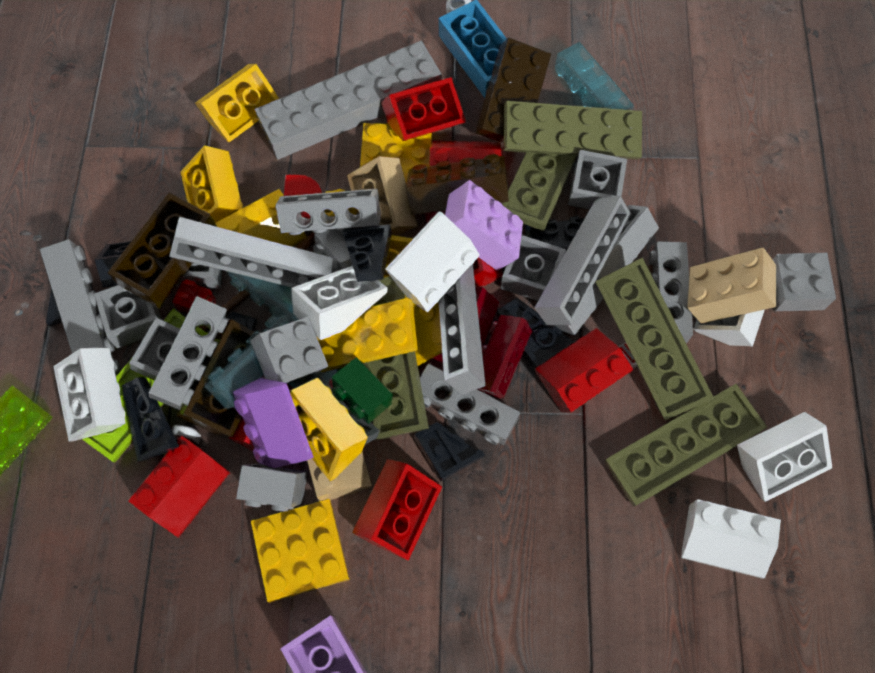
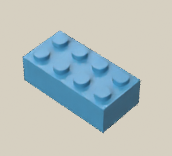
M474 0L438 18L439 37L485 98L499 47L507 38L478 0Z

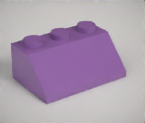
M259 378L233 391L236 399L234 406L243 417L245 422L244 431L247 437L252 440L255 448L253 454L258 463L271 468H277L313 458L311 448L286 383Z

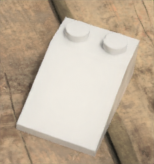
M353 266L291 288L293 314L299 320L308 317L315 335L322 340L344 331L387 293V287L379 280L357 282Z

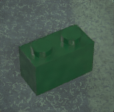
M357 357L332 376V392L340 401L345 400L351 406L350 411L358 420L363 419L369 424L392 405L393 394Z

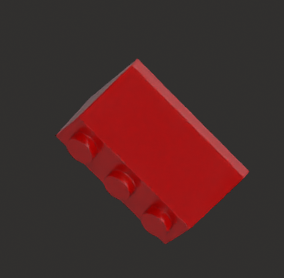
M451 77L390 94L381 102L389 126L402 141L466 122Z
M432 140L429 166L436 165L441 161H449L450 163L460 162L464 158L483 159L491 154L501 156V142Z
M595 328L534 370L559 410L571 413L630 373L633 368L620 347L599 329Z
M183 436L177 441L179 448L171 450L165 455L128 500L146 516L178 538L230 474L227 469Z
M387 459L352 533L383 550L409 561L442 486L407 463Z

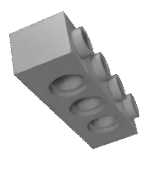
M378 188L281 196L276 203L281 233L289 232L290 235H298L303 233V231L322 233L328 229L342 231V229H351L352 227L379 225L381 220ZM354 207L359 210L360 214H351L348 208ZM324 210H332L335 216H327ZM300 212H307L311 218L306 219L302 217Z
M657 242L653 251L649 252V265H653V273L651 275L667 307L675 315L676 318L674 320L687 343L693 336L692 313L687 308L689 291L687 242ZM663 267H668L673 272H668ZM664 289L671 290L674 295L666 293Z
M198 296L196 297L149 391L150 398L178 410L181 409L183 404H189L194 390L190 388L195 379L200 381L206 369V366L202 365L206 355L212 356L218 343L214 341L217 332L223 333L229 319L225 318L227 309ZM204 325L209 328L210 333L201 336L195 332V328ZM190 348L195 349L199 356L196 359L189 360L184 357V351ZM181 372L187 376V380L183 384H175L171 380L172 375Z
M430 364L427 365L420 377L426 408L432 406L439 410L438 413L448 420L454 418L461 422V426L470 432H475V430L484 435L485 440L494 445H498V443L504 445L519 419V411L477 389L461 395L444 381V372ZM440 390H445L449 393V396L445 399H439L435 394ZM462 402H467L472 408L469 411H461L458 405ZM489 414L494 417L495 421L491 424H486L482 422L481 417Z

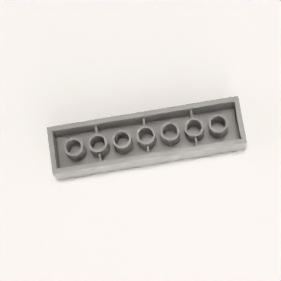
M421 40L255 109L260 126L277 160L385 115L381 102L388 95L442 80V74Z

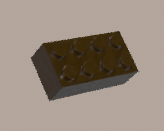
M509 37L500 45L475 134L504 144V103L506 101L538 103L552 53Z
M491 154L483 159L464 158L460 162L454 163L441 161L433 166H426L425 164L413 166L409 169L406 183L411 215L446 210L449 194L469 180L478 187H481L500 203L509 202L504 156Z
M170 192L107 272L119 286L159 309L193 264V262L169 257L179 217L217 227L211 214Z
M232 319L228 321L223 333L218 332L214 340L218 343L212 356H206L202 364L206 366V369L200 381L195 379L190 388L194 390L189 404H183L176 416L222 438L233 436L242 418L234 406L236 399L233 391L261 378L263 374L250 342L258 333Z

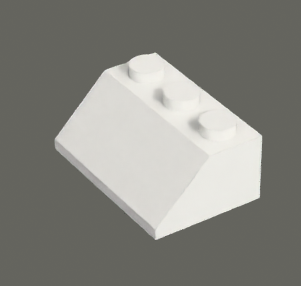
M439 211L387 266L386 271L407 298H410L414 304L428 312L480 255L472 241Z
M764 310L703 324L697 320L694 330L727 345L753 346Z
M80 348L53 366L69 442L110 432L126 423L125 410L120 399V387L116 380L114 360L111 357L110 348Z
M806 412L737 445L741 466L764 502L832 469L827 427Z
M697 499L689 505L681 558L764 579L778 548L781 520Z

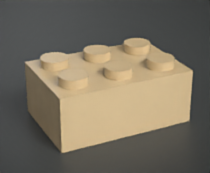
M764 247L690 267L687 308L701 324L776 307V264Z

